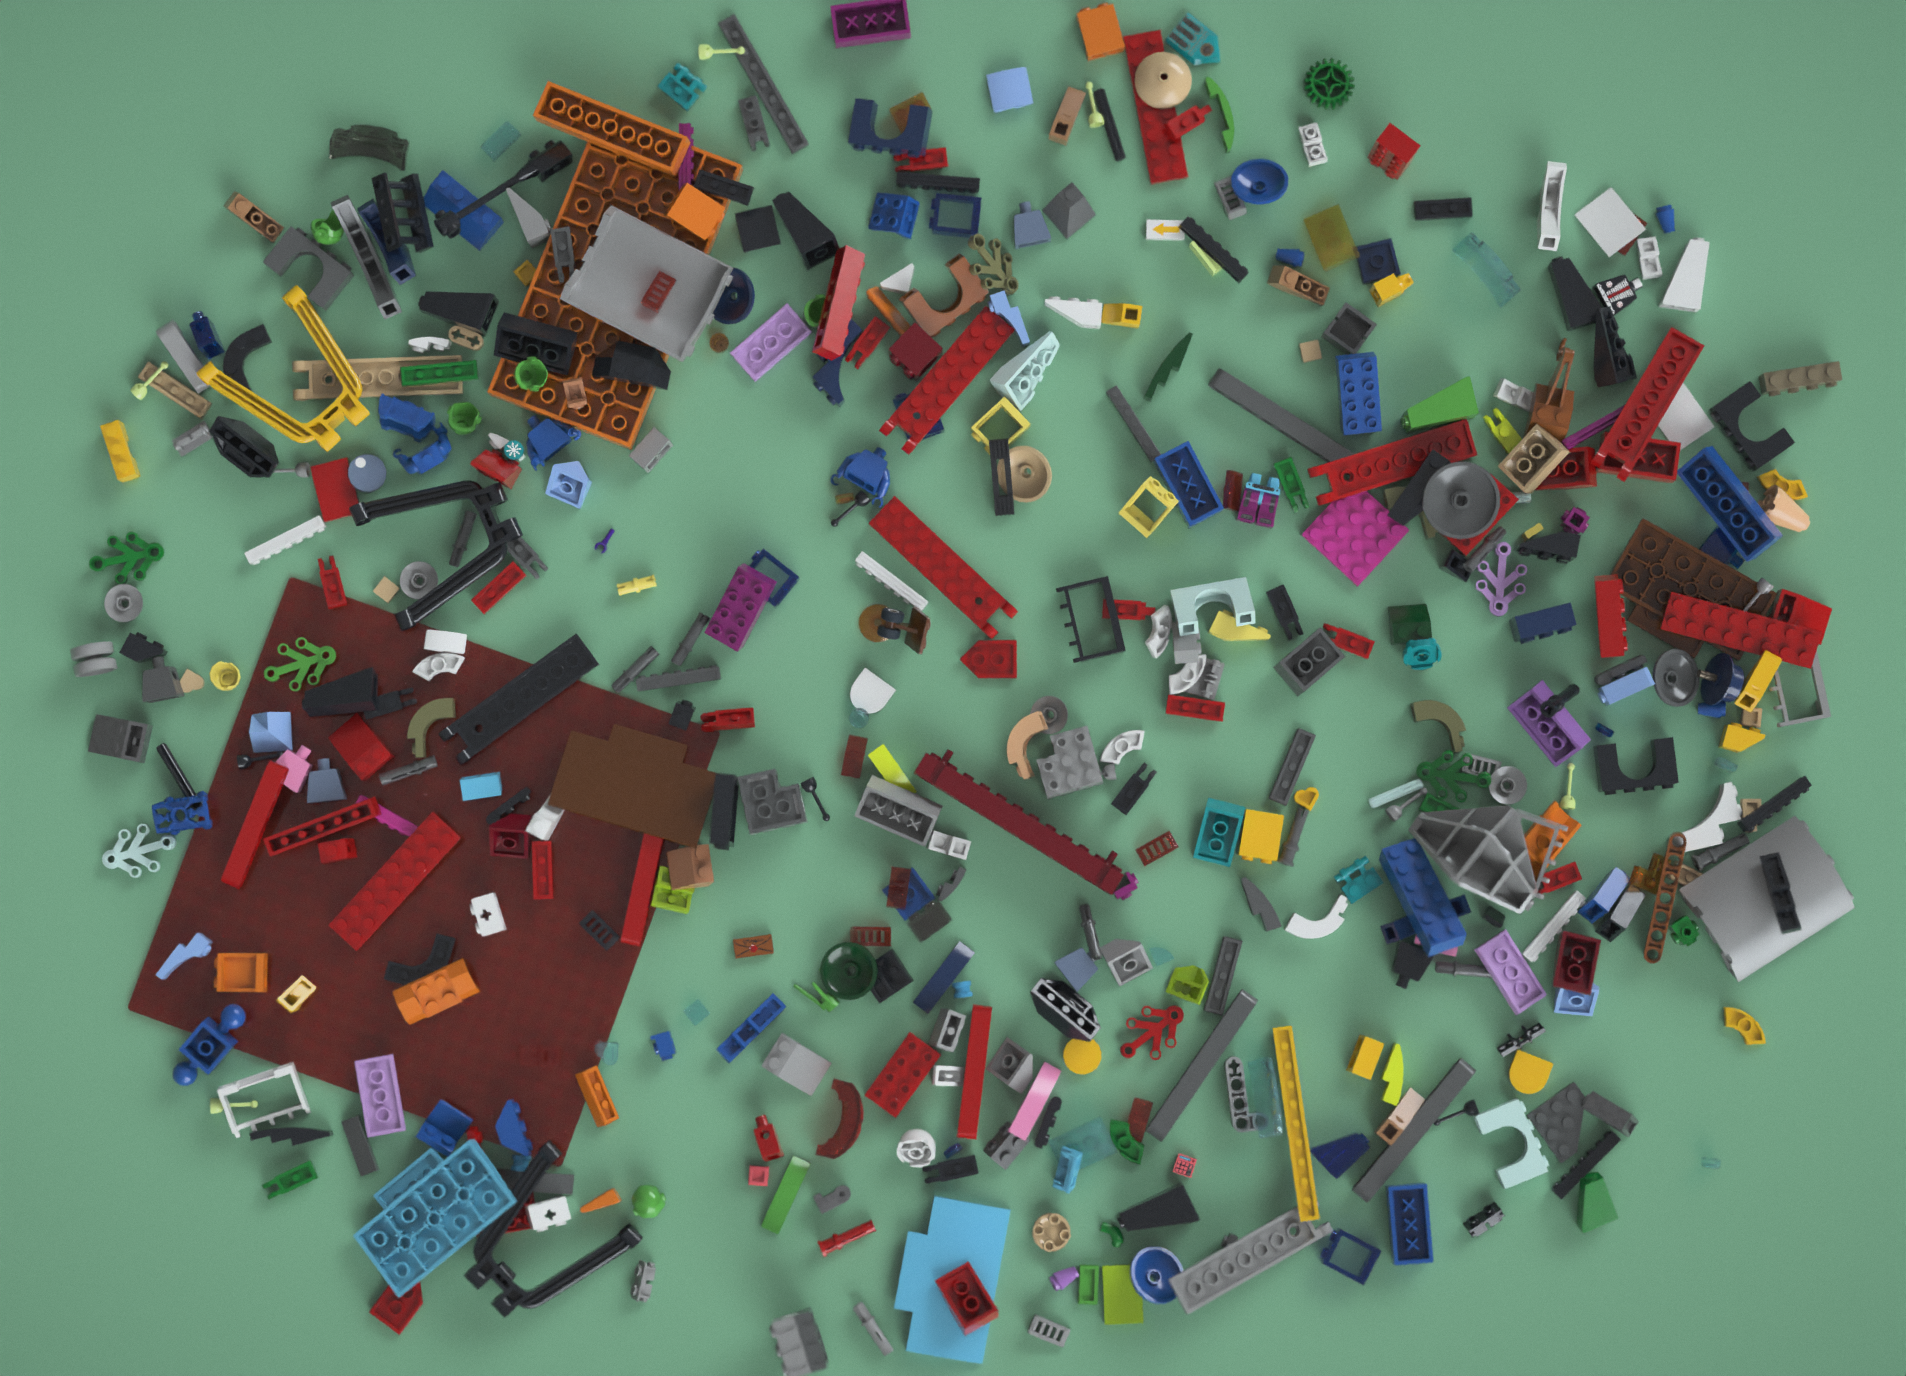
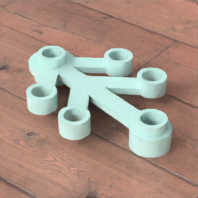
M140 824L137 827V834L129 849L121 852L125 842L131 838V832L122 829L118 834L119 839L113 850H108L103 854L102 862L109 869L119 867L127 871L133 878L140 877L142 870L138 866H131L123 860L131 858L148 867L149 871L157 872L160 870V863L152 861L141 854L161 848L172 850L177 844L176 838L172 835H164L160 841L140 846L145 835L150 831L147 824ZM142 826L146 827L145 833H141L140 831ZM125 831L128 833L126 839L122 838V833ZM165 839L170 840V844L168 846L164 844ZM110 856H114L115 858L113 863L109 862ZM152 863L157 864V868L155 870H152L151 868ZM135 868L139 871L136 876L132 873Z

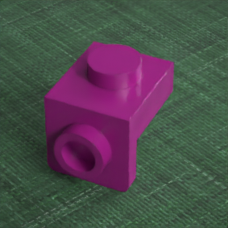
M1129 871L1125 875L1130 884L1113 893L1116 899L1121 898L1123 901L1132 896L1131 892L1138 888L1136 884L1139 882L1135 874H1130Z

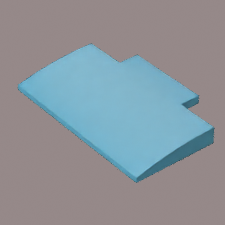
M470 1139L445 1160L441 1158L434 1148H430L376 1192L373 1196L383 1208V1211L356 1232L353 1237L399 1298L517 1201L476 1140Z
M934 1195L928 1233L908 1231L894 1309L913 1312L906 1351L979 1364L983 1363L990 1322L964 1336L935 1280L969 1261L994 1302L1010 1209Z

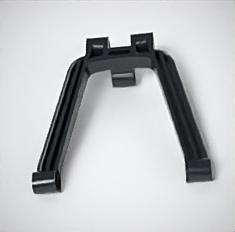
M471 480L460 481L366 503L361 502L349 508L356 526L367 524L376 518L464 499H470L479 513L489 540L487 549L414 604L408 606L406 610L394 613L401 631L415 627L416 623L426 618L500 564L507 554V543L523 536L516 517L500 522L495 509H493V507L508 501L501 482L482 488L480 484Z
M550 1140L538 1149L537 1154L511 1189V1193L517 1202L485 1227L476 1240L473 1254L477 1263L464 1274V1277L476 1290L480 1289L490 1279L503 1290L490 1304L504 1318L518 1305L526 1309H534L543 1305L625 1253L629 1248H634L643 1238L628 1223L614 1238L536 1287L527 1290L513 1281L516 1274L504 1261L497 1264L492 1256V1252L548 1168L563 1154Z

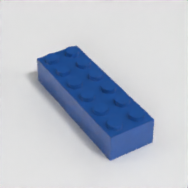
M1713 446L1703 448L1677 470V474L1746 562L1755 560L1783 537L1778 528Z
M1413 838L1383 848L1380 853L1379 862L1426 955L1429 957L1463 945L1467 934L1419 842Z

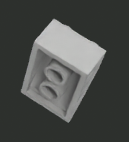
M506 188L530 247L535 248L547 243L551 234L550 229H552L548 219L544 220L540 213L511 188Z
M781 1033L761 1067L812 1096L832 1063L786 1034Z

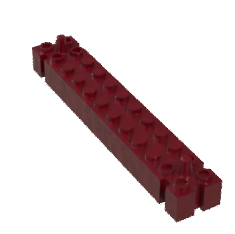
M947 749L942 758L933 752L930 755L928 753L924 755L914 772L916 776L1107 894L1112 895L1124 876L1121 873L1122 869L1113 864L1118 853L1112 850L1107 859L1098 854L1093 856L1088 853L1090 849L1084 845L1079 844L1077 846L1073 844V839L1063 833L1060 836L1055 832L1056 828L1046 823L1044 826L1039 823L1040 818L1032 813L1029 816L1022 812V807L1016 803L1010 805L1006 802L1007 798L999 793L996 795L989 792L990 787L983 783H980V785L973 782L974 778L965 772L963 775L958 773V768L949 763L954 754L951 750Z

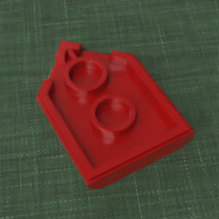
M978 640L959 660L978 678H1017V640Z
M420 1281L399 1298L390 1285H388L369 1313L400 1335L423 1304Z

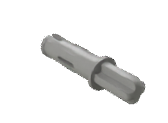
M862 1302L856 1304L853 1310L861 1320V1325L865 1326L884 1356L891 1353L894 1349L875 1322V1317L871 1316Z

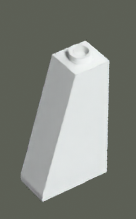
M1694 237L1686 243L1659 303V307L1696 313L1701 309L1709 242L1704 241L1703 238Z

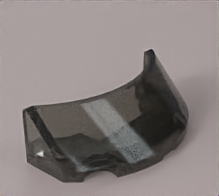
M351 125L350 129L337 128L333 131L330 138L329 159L345 156H367L387 161L398 167L401 171H405L409 142L407 139L398 138V133L387 128L372 125Z

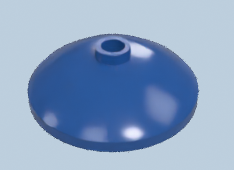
M1266 159L1249 160L1234 170L1231 177V187L1236 196L1245 202L1268 204L1278 200L1285 194L1288 188V175L1284 168L1276 162Z
M1150 1246L1139 1251L1132 1259L1130 1279L1134 1289L1143 1299L1154 1304H1165L1176 1298L1167 1279L1183 1271V1268L1178 1258L1172 1252L1162 1247Z

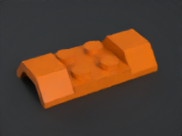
M1553 801L1546 811L1540 815V817L1568 827L1567 831L1559 830L1556 841L1563 844L1562 847L1554 845L1550 859L1553 860L1582 826L1565 813L1556 801ZM1536 822L1524 834L1535 882L1539 877L1555 830Z
M462 958L394 990L393 995L405 1021L411 1025L425 1017L433 1016L462 1002L463 999L480 992V990L474 983Z

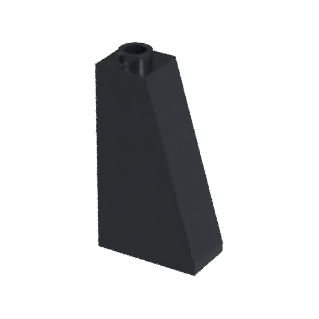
M1563 256L1552 259L1548 269L1567 331L1596 323V309H1600L1602 306L1571 259H1563Z
M370 667L305 691L304 699H302V708L309 717L377 710L378 675L374 668Z

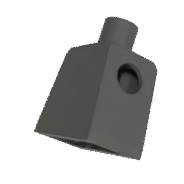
M164 657L152 658L153 669L143 671V702L154 703L185 697L176 668L165 666Z

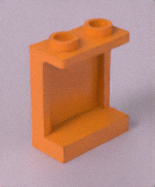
M1102 3L1097 6L1098 8L1090 9L1087 7L1080 9L1076 13V19L1079 23L1086 49L1087 61L1124 52L1125 45L1113 4Z
M684 183L664 216L698 236L701 241H705L714 234L715 230L713 227L715 224L720 223L724 218L725 213L723 211L725 207L689 183Z
M218 953L214 959V967L217 968V976L214 977V988H217V992H267L268 953Z

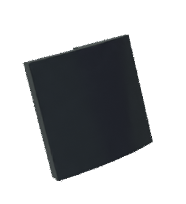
M772 205L735 213L744 252L781 244Z
M893 949L876 959L878 973L871 992L880 1004L914 981Z

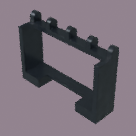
M1108 576L1056 588V592H1065L1067 601L1066 604L1060 605V609L1068 608L1071 622L1065 623V628L1073 626L1076 641L1069 642V646L1077 645L1080 657L1074 658L1073 663L1126 652ZM1102 583L1117 649L1083 656L1068 591Z

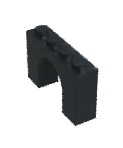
M1749 381L1709 410L1711 411L1712 419L1721 425V430L1725 437L1730 438L1734 443L1733 448L1738 454L1741 453L1744 457L1745 465L1755 471L1795 442L1785 428L1780 429L1768 439L1758 442L1747 439L1741 433L1738 425L1740 413L1744 408L1761 397L1753 383Z
M1673 737L1650 740L1653 765L1649 774L1640 780L1631 779L1620 770L1616 743L1593 746L1599 792H1604L1605 795L1616 794V790L1631 793L1635 792V788H1643V791L1654 790V786L1661 785L1662 789L1674 788L1673 784H1677L1679 781Z

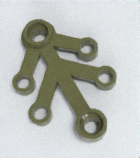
M974 234L970 236L968 246L973 250H977L989 265L972 264L969 267L970 273L973 276L981 273L996 275L1000 280H992L989 277L981 280V287L984 290L1001 288L1007 295L1014 294L1018 290L1019 283L1015 277H1012L1011 254H1000L1001 242L996 238L988 243L989 249L993 251L992 258L984 248L985 239L983 235ZM1001 264L1004 265V272L1001 269Z

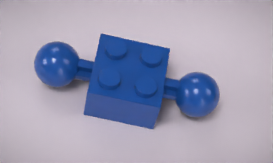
M230 1004L224 1007L220 1015V1024H217L208 1016L179 1048V1051L189 1060L175 1065L172 1076L177 1084L188 1086L194 1083L198 1075V1067L209 1075L237 1044L238 1041L228 1031L239 1028L245 1022L246 1014L241 1006Z

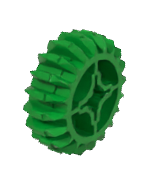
M1326 58L1322 60V64L1316 61L1315 66L1311 65L1309 68L1311 72H1306L1305 74L1307 78L1304 79L1303 83L1307 85L1304 86V91H1310L1306 94V97H1313L1311 100L1312 104L1318 101V108L1325 104V110L1328 109L1329 105H1331L1332 109H1335L1336 103L1341 107L1343 105L1342 101L1347 103L1349 100L1347 96H1352L1353 94L1351 90L1354 89L1355 85L1351 82L1354 81V77H1348L1352 71H1345L1347 64L1341 67L1340 60L1336 64H1334L1333 58L1330 59L1329 63H1327ZM1328 70L1326 77L1314 79L1318 73ZM1334 72L1341 76L1343 82L1335 78ZM1329 77H1330V81H1331V84H1332V85H1331V87H1330V89H1329V91H1328V87H1327L1326 82L1328 81V79H1329ZM1315 86L1324 91V96L1317 92ZM1339 88L1344 89L1340 95L1330 97L1332 91L1339 90Z

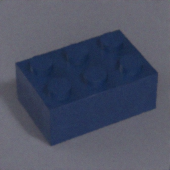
M1571 602L1515 616L1509 620L1514 642L1520 641L1521 644L1532 642L1537 636H1539V640L1554 635L1553 632H1557L1558 635L1572 631L1573 626L1577 625Z

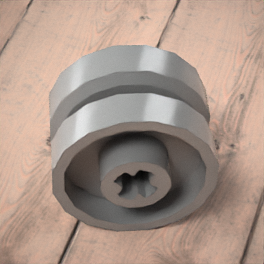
M96 642L70 649L71 660L80 662L73 667L75 677L94 676L117 670L116 659L107 657L114 652L113 643Z

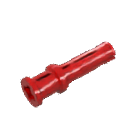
M872 1220L839 1235L834 1233L832 1237L823 1241L819 1240L817 1243L823 1256L826 1257L828 1253L837 1249L841 1250L843 1245L875 1232L876 1229Z

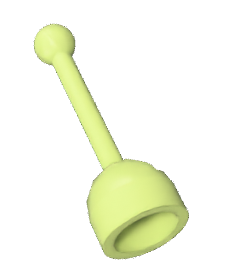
M699 44L700 60L709 59L713 53L744 54L745 52L743 47L713 50L707 44Z
M1087 82L1085 86L1089 92L1093 112L1089 116V126L1092 128L1104 125V118L1102 114L1096 112L1092 92L1093 84Z
M166 361L161 362V366L144 384H135L130 389L132 394L142 400L147 394L146 386L163 369L168 367V363Z
M1569 763L1567 765L1569 770L1567 795L1561 798L1560 808L1574 810L1576 803L1575 799L1571 796L1572 771L1575 765Z
M211 1098V1114L222 1112L224 1108L219 1098ZM256 1100L247 1103H229L230 1107L251 1106L256 1108L258 1106Z

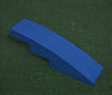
M772 993L716 1051L730 1063L787 1006Z

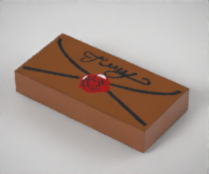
M772 934L733 939L736 959L774 953Z

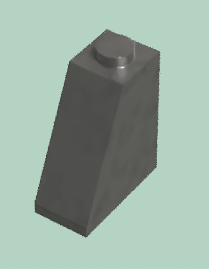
M1594 1091L1591 1094H1587L1583 1100V1108L1587 1112L1628 1138L1639 1122L1631 1113Z

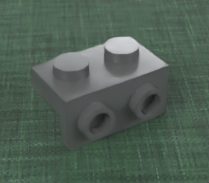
M1008 1121L1000 1127L998 1133L983 1149L992 1160L1005 1170L1030 1141L1029 1138L1023 1140L1008 1132L1011 1123Z

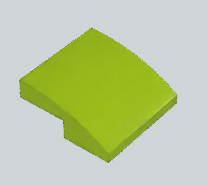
M659 866L650 906L688 914L695 888L671 890L668 867Z

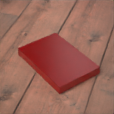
M347 457L310 467L325 523L352 516L349 508L359 503L357 491L348 479L350 464Z

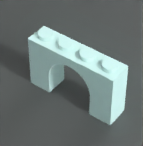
M1246 577L1170 590L1172 607L1180 636L1199 633L1196 611L1201 605L1208 602H1222L1228 605L1233 611L1236 626L1256 623L1255 609Z
M1516 1098L1473 1116L1479 1133L1482 1135L1500 1127L1512 1126L1524 1138L1525 1145L1521 1157L1513 1163L1495 1169L1500 1184L1504 1189L1548 1172L1547 1166H1549L1545 1155L1542 1156L1540 1153L1541 1144L1539 1139L1533 1136V1124L1530 1119H1526L1524 1112H1527L1523 1101L1519 1102V1099Z

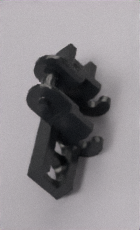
M1540 1022L1529 1029L1522 1025L1521 1028L1524 1034L1517 1039L1507 1034L1509 1041L1497 1047L1501 1056L1504 1057L1518 1048L1522 1049L1524 1044L1532 1043L1534 1038L1546 1032Z

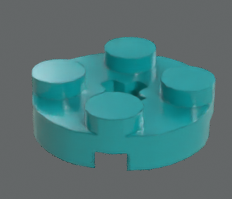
M1428 638L1416 641L1409 640L1402 652V656L1406 666L1408 664L1411 665L1412 669L1425 670L1433 667L1434 662H1439L1442 653L1436 639Z

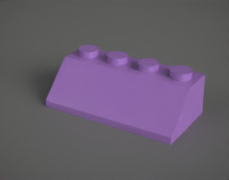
M1541 680L1507 708L1552 764L1557 767L1581 750L1591 739L1565 707L1551 718L1545 717L1541 713V704L1544 701H1548L1554 695L1544 681Z

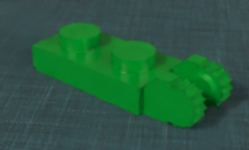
M1292 457L1274 463L1273 466L1285 496L1289 500L1292 511L1294 513L1298 512V506L1293 498L1300 495L1303 507L1305 509L1309 508L1305 489Z
M311 1160L274 1177L275 1179L262 1184L263 1189L269 1188L277 1183L280 1190L269 1193L267 1195L269 1200L280 1194L283 1195L319 1177Z

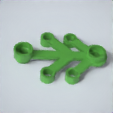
M300 637L296 640V646L316 654L307 657L291 649L287 644L282 643L277 648L278 653L287 655L297 661L278 668L269 666L264 670V677L270 682H275L280 678V675L300 669L295 679L289 683V688L297 692L301 690L302 682L310 666L318 663L314 673L310 674L307 678L309 684L313 686L318 685L325 666L332 664L336 659V652L332 647L323 646L319 648L309 643L307 639ZM300 640L305 641V645L303 647L299 646ZM282 646L287 647V651L285 653L281 652ZM325 652L329 653V657L327 659L323 658V654ZM270 670L274 671L273 677L268 676ZM313 676L317 677L315 683L311 682V677ZM295 682L299 684V687L297 689H293L292 687L293 683Z

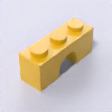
M115 420L101 425L100 428L117 480L124 483L141 477L136 460L131 455L127 441H129L124 423L120 420Z

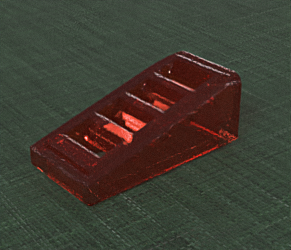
M659 271L642 298L641 305L659 313L677 280ZM663 278L664 280L670 283L669 285H666L659 280ZM657 284L660 285V286H662V287L665 288L666 290H665V291L660 290L659 288L656 287ZM653 291H656L659 294H661V298L653 294ZM649 298H654L658 301V303H654L653 301L649 300Z
M1168 831L1137 848L1136 852L1143 865L1146 866L1179 847L1171 832ZM1165 837L1171 845L1169 849L1163 840ZM1158 841L1161 843L1164 849L1162 853L1158 845L1156 844V842ZM1153 845L1158 855L1154 856L1149 846ZM1145 848L1149 856L1151 857V859L1147 860L1144 852L1142 851Z
M853 926L850 928V942L863 946L891 947V927ZM858 931H860V942H858ZM865 931H868V942H865ZM873 931H876V942H873ZM881 931H884V942H881Z

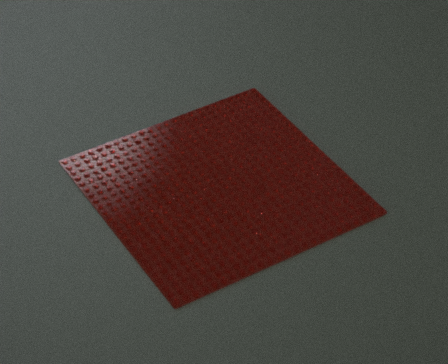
M291 577L288 580L208 793V800L206 802L213 827L207 830L203 829V827L194 830L128 1009L193 1033L208 1016L217 1024H220V1015L223 1008L230 1004H237L244 1009L246 1018L242 1026L228 1031L238 1041L233 1047L234 1049L278 1065L294 1062L297 1072L358 1094L360 1092L354 1061L393 1054L404 1111L427 1118L439 1100L442 1099L473 1119L464 1133H467L471 1127L478 1126L479 1132L481 1131L484 1140L506 1147L501 1144L495 1125L506 1102L514 1099V1102H518L521 1113H518L520 1120H524L526 1124V1138H530L533 1145L531 1157L534 1158L538 1149L550 1140L563 1153L552 1163V1165L559 1167L564 1162L586 1102L575 1074L595 1065L599 1066L657 908L649 905L640 947L621 943L644 833L565 810L548 840L552 841L554 899L534 900L532 842L546 840L531 834L528 859L490 856V824L488 825L486 816L526 786H529L532 790L529 794L531 798L523 804L520 801L514 805L515 810L508 815H531L532 820L534 814L541 809L552 792L571 730L608 741L614 724L672 740L688 745L683 763L705 770L708 769L720 733L717 730L714 732H703L701 725L690 721L689 727L685 731L668 724L672 715L670 713L578 680L477 753L468 762L460 765L455 757L468 748L466 743L458 733L446 742H443L438 734L533 664L466 640L465 653L463 655L458 654L465 657L456 674L450 672L440 673L429 682L412 671L426 657L443 653L423 649L426 630L438 629L416 623L415 627L401 631L393 613L346 597L347 605L328 609L323 588ZM300 637L307 639L309 643L319 648L323 646L332 647L336 652V659L332 664L325 666L318 685L313 686L307 681L308 676L314 673L318 663L310 666L302 682V688L297 692L289 688V683L295 679L300 669L280 675V678L275 682H270L264 677V670L269 666L278 668L297 661L287 655L278 653L277 648L282 643L287 644L291 649L307 657L316 654L296 646V640ZM300 640L299 646L303 647L305 645V641ZM282 646L281 652L285 653L287 651V647ZM325 652L323 654V658L327 659L329 657V653ZM373 667L378 675L377 696L397 690L413 688V693L400 696L403 703L410 699L417 700V704L404 707L403 710L369 720L365 719L364 712L309 717L302 708V699H304L305 691ZM270 670L268 676L273 677L274 671ZM313 676L311 677V682L315 683L317 677ZM297 682L293 683V689H297L299 687V684ZM454 698L456 718L437 720L430 725L426 733V758L434 755L438 767L423 771L420 775L414 774L383 786L379 778L380 773L382 774L408 765L416 759L418 761L425 759L416 758V754L412 752V743H415V739L407 738L409 724L415 713L422 706L433 700ZM264 712H291L292 751L297 753L301 745L311 750L306 759L307 762L313 765L311 771H318V759L329 758L330 769H339L347 800L307 803L309 776L300 794L283 785L242 887L237 889L221 882V878L269 761L276 762L279 759L273 758L252 762L249 768L239 770L237 755L247 754L250 758L277 754L279 751L253 752L249 735L252 714ZM356 713L362 717L395 756L366 781H362L328 739L332 733ZM477 725L475 729L477 732H481L483 727ZM500 772L502 795L463 801L460 785L461 777ZM360 795H364L367 798L375 796L378 804L418 827L434 811L462 838L358 951L354 950L340 937L329 924L409 836L399 834L398 830L390 829L387 827L388 824H382L374 817L271 857L263 840L271 835L353 805ZM505 813L501 815V819L506 817ZM201 816L198 819V821L205 820V817ZM354 838L357 858L321 864L318 843ZM664 839L657 873L659 866L668 867L666 852L678 849L679 843ZM496 893L507 930L482 937L481 933H477L475 927L477 918L476 915H472L469 904H472L471 899ZM485 910V914L482 915L483 918L489 920L491 912ZM592 910L620 936L608 951L579 925ZM593 917L587 926L590 927L596 919ZM599 923L592 931L595 933L602 924ZM605 928L598 937L601 938L608 930ZM196 933H202L213 941L211 944L212 949L206 957L197 958L195 956L185 961L167 979L161 980L156 976L178 944L187 946ZM436 933L456 938L448 965L463 958L480 992L433 1016L425 1017L409 1025L405 1021L393 995L394 990L405 985L384 980L388 961L408 966L420 965L430 956ZM610 934L603 942L606 944L613 935ZM268 953L267 992H217V988H214V977L217 976L214 959L217 957V954ZM303 975L317 988L302 1003L298 1011L290 1013L277 1002V999Z

